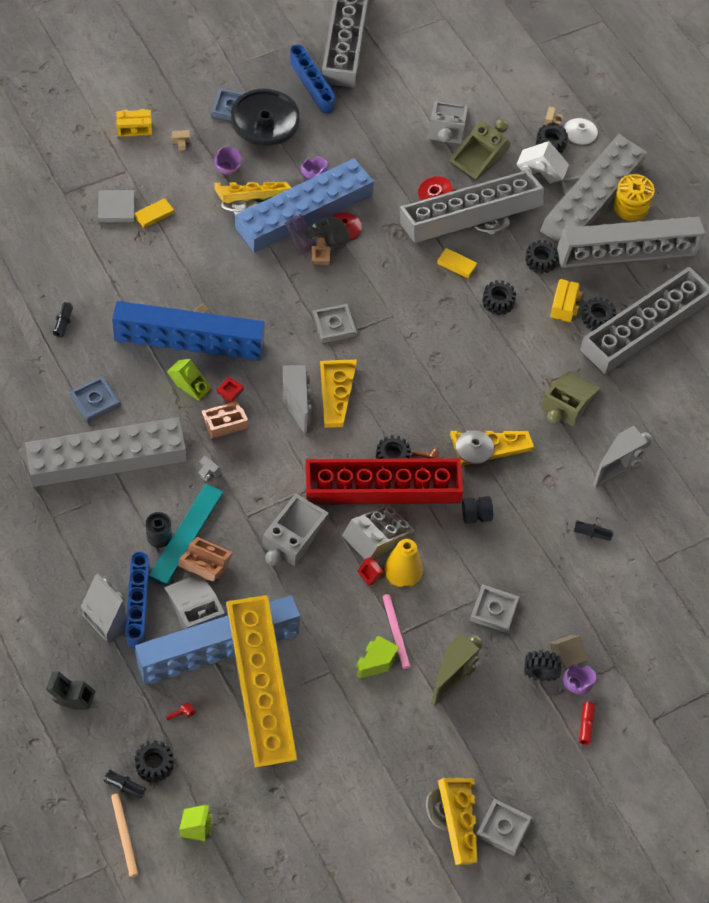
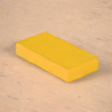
M164 198L135 212L134 216L141 226L146 228L174 214V209Z
M445 248L437 260V264L468 279L477 267V262Z

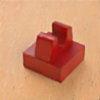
M230 377L217 388V393L228 403H232L244 391V386Z
M372 557L366 558L357 571L368 586L374 585L385 572Z

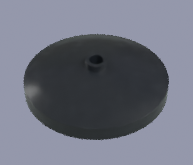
M256 89L246 92L234 102L231 109V123L235 132L244 140L256 145L271 146L289 140L299 127L300 113L296 103L286 94L276 90Z

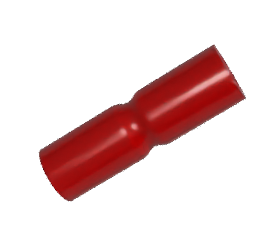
M592 702L583 703L579 743L583 745L591 744L592 724L595 714V704Z

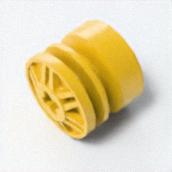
M630 174L623 177L619 182L613 203L615 213L623 220L630 222L644 219L648 215L655 192L652 182L638 174Z

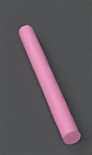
M386 594L382 598L395 644L399 646L398 654L403 669L410 668V663L390 595Z

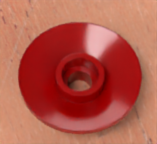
M430 177L420 184L417 192L418 197L421 201L452 192V185L445 177Z
M340 212L331 216L346 223L345 226L350 241L360 235L362 224L355 215Z

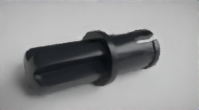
M64 302L62 304L60 313L56 316L57 322L52 332L54 336L64 337L67 324L71 321L69 318L73 309L72 303Z
M579 520L576 521L575 533L591 536L590 538L596 537L607 541L612 540V530L598 527L595 523L593 525Z
M111 769L108 770L104 777L105 783L118 788L120 792L126 791L138 798H142L146 792L145 787L131 781L129 776L124 777Z

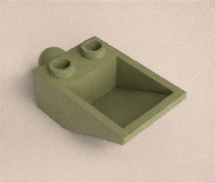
M504 119L497 120L495 129H493L481 120L449 161L477 180L497 163L510 148L511 144L508 138L501 134L508 129L507 121Z
M568 371L554 382L546 392L541 409L548 412L547 420L549 423L555 425L562 420L574 426L601 388Z
M460 633L447 646L434 687L431 702L433 706L466 675L470 676L475 671V665L479 659L477 657L478 652L483 646V640L480 636L472 635L467 639Z

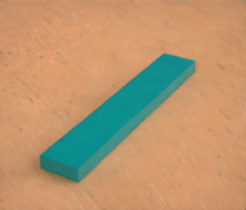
M208 484L204 485L149 574V579L168 586L179 568L177 566L179 559L187 552L189 544L199 535L221 499L223 491Z

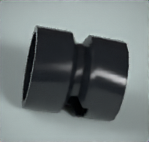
M474 497L463 498L462 516L464 523H476L478 519L481 522L493 521L491 497H479L478 500H475Z
M155 512L146 519V537L151 546L162 548L167 546L172 539L171 519L165 513Z

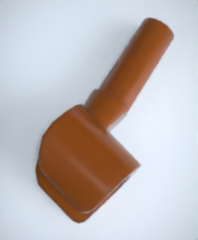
M431 449L429 453L412 451V455L424 458L440 457L437 449Z

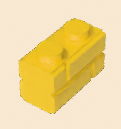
M151 110L116 111L118 137L152 135Z
M563 279L559 280L550 314L551 318L570 322L572 316L577 315L579 306L575 304L576 301L580 302L582 291H579V283Z

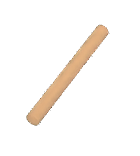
M113 794L111 798L130 877H136L139 874L120 794Z

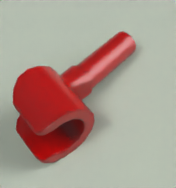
M186 702L180 709L165 717L168 721L184 713L187 718H190L196 711L191 703Z

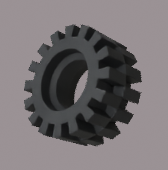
M548 123V126L545 124L543 127H540L537 133L536 144L548 142L549 140L546 138L549 137L555 138L558 141H550V143L558 152L562 153L566 149L568 140L566 129H562L561 125L556 127L557 124L555 123L553 126H551V123Z
M538 240L537 244L534 241L532 245L528 246L525 261L530 270L534 268V272L537 273L539 270L540 274H543V271L549 273V270H554V267L557 265L558 250H556L557 247L555 245L552 247L551 242L546 244L547 241L544 240L541 243V240ZM544 254L548 259L540 260L535 255Z
M495 280V284L490 282L484 289L483 306L486 307L487 311L491 309L492 314L497 312V315H500L502 312L504 315L514 307L516 290H514L513 286L510 287V283L504 284L502 280L501 283L498 280ZM502 295L506 299L503 301H499L494 299L492 296Z
M594 297L593 301L589 299L585 303L581 320H583L582 323L584 325L587 324L586 328L592 327L591 331H594L615 317L616 308L613 307L612 302L608 304V299L602 301V297L597 300V297ZM592 312H601L605 317L598 318Z
M391 435L390 439L386 436L384 441L381 439L377 445L376 459H410V445L406 443L404 438L400 440V436H397V439H394V435ZM388 450H396L401 455L398 458H391L386 455V452Z
M535 650L532 653L529 652L528 655L526 654L524 672L529 678L533 677V680L540 679V681H550L551 679L554 681L556 678H560L562 658L559 655H556L554 652L550 654V651L543 652V650H539V652Z
M154 740V744H151L150 741H147L146 746L142 744L140 746L141 749H137L135 765L137 773L141 774L142 779L147 778L148 782L155 779V782H159V778L163 781L165 775L169 776L171 774L170 770H173L174 764L173 753L168 745L165 746L164 742L161 741L158 744V740ZM151 755H159L163 762L159 767L151 768L146 764L147 758Z

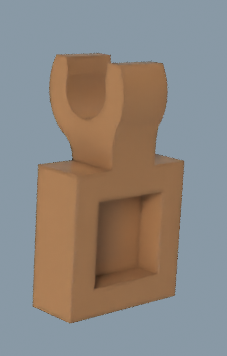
M317 236V246H312V265H330V246H324V236Z

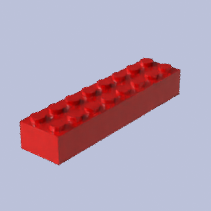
M461 458L306 459V500L313 504L461 503L463 495Z

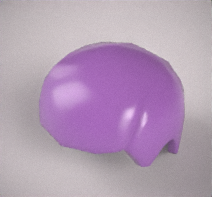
M225 146L218 150L214 165L219 172L232 175L238 171L242 156L235 148Z
M318 156L313 161L307 158L301 164L300 171L309 180L326 172L328 162Z
M577 664L566 669L563 675L566 689L579 695L588 693L597 680L596 673L590 666L580 668Z

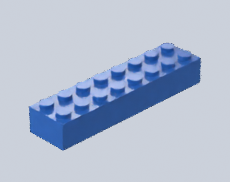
M116 301L112 317L115 341L261 361L264 347L265 321Z

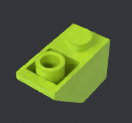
M191 359L178 360L167 371L175 384L196 400H200L211 389Z
M377 636L374 642L370 641L366 648V656L364 658L361 657L356 665V668H358L357 677L364 678L388 672L398 656L399 646L380 636Z
M208 805L184 809L180 825V837L206 841L207 834L211 835L213 827V814H210Z

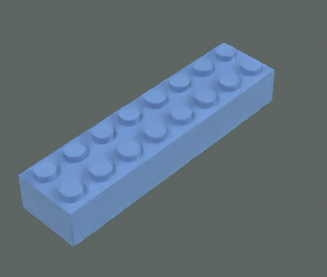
M353 158L236 214L235 229L252 251L256 252L373 195L374 181L357 160Z
M292 595L269 602L276 643L285 638L292 639L299 634L300 614ZM229 616L135 645L136 661L144 685L157 683L166 677H176L181 672L187 670H197L200 666L206 664H215L227 657L234 658L235 651Z

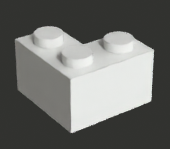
M550 141L522 150L516 164L522 172L529 170L531 174L540 172L549 184L563 180L569 166Z

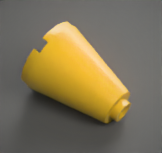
M401 540L387 558L384 570L386 579L391 584L401 588L403 586L412 587L422 578L424 571L423 563L417 545L413 540Z

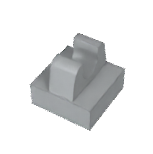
M204 456L199 461L202 468L198 474L206 482L212 476L218 479L222 474L219 466Z

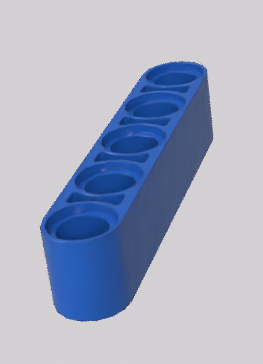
M293 45L290 48L291 66L319 110L326 114L333 112L335 103L333 91L306 49L302 45Z
M141 551L134 553L130 561L126 640L128 646L132 649H135V645L145 642L150 567L148 555ZM138 580L143 581L142 583H135ZM136 598L142 599L141 601H134ZM135 616L141 617L138 620L132 619ZM139 635L138 638H132L131 636Z

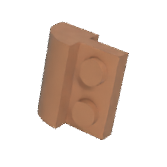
M237 401L201 411L210 439L249 428L247 416Z
M196 537L189 544L187 552L179 559L177 566L184 568L187 572L200 575L206 580H220L233 552Z

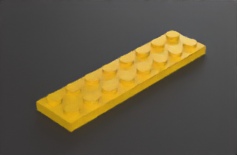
M268 595L227 601L226 605L254 766L258 768L296 761L295 744Z

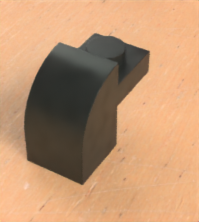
M325 217L320 220V223L311 225L312 229L306 231L308 238L324 234L326 244L330 247L350 241L345 224L336 217Z
M52 671L46 687V691L53 696L52 701L75 710H89L96 690L85 681H70L59 671Z

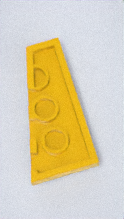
M230 182L229 186H221V183H214L215 191L225 203H234L238 200L251 201L257 198L266 200L269 197H274L291 189L287 182H264L263 186L254 182H247L246 186L237 185V182Z
M357 360L320 361L324 428L344 426Z
M450 431V437L456 451L457 439L463 433ZM528 431L485 432L494 444L493 455L489 460L525 453L534 449ZM461 459V466L470 464Z
M443 778L438 780L455 864H474L477 862L476 835L473 833L476 816L472 813V805L475 804V795H472L474 778Z

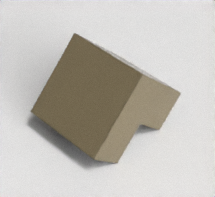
M569 635L549 643L552 653L554 652L562 658L561 668H567L588 660L581 636Z

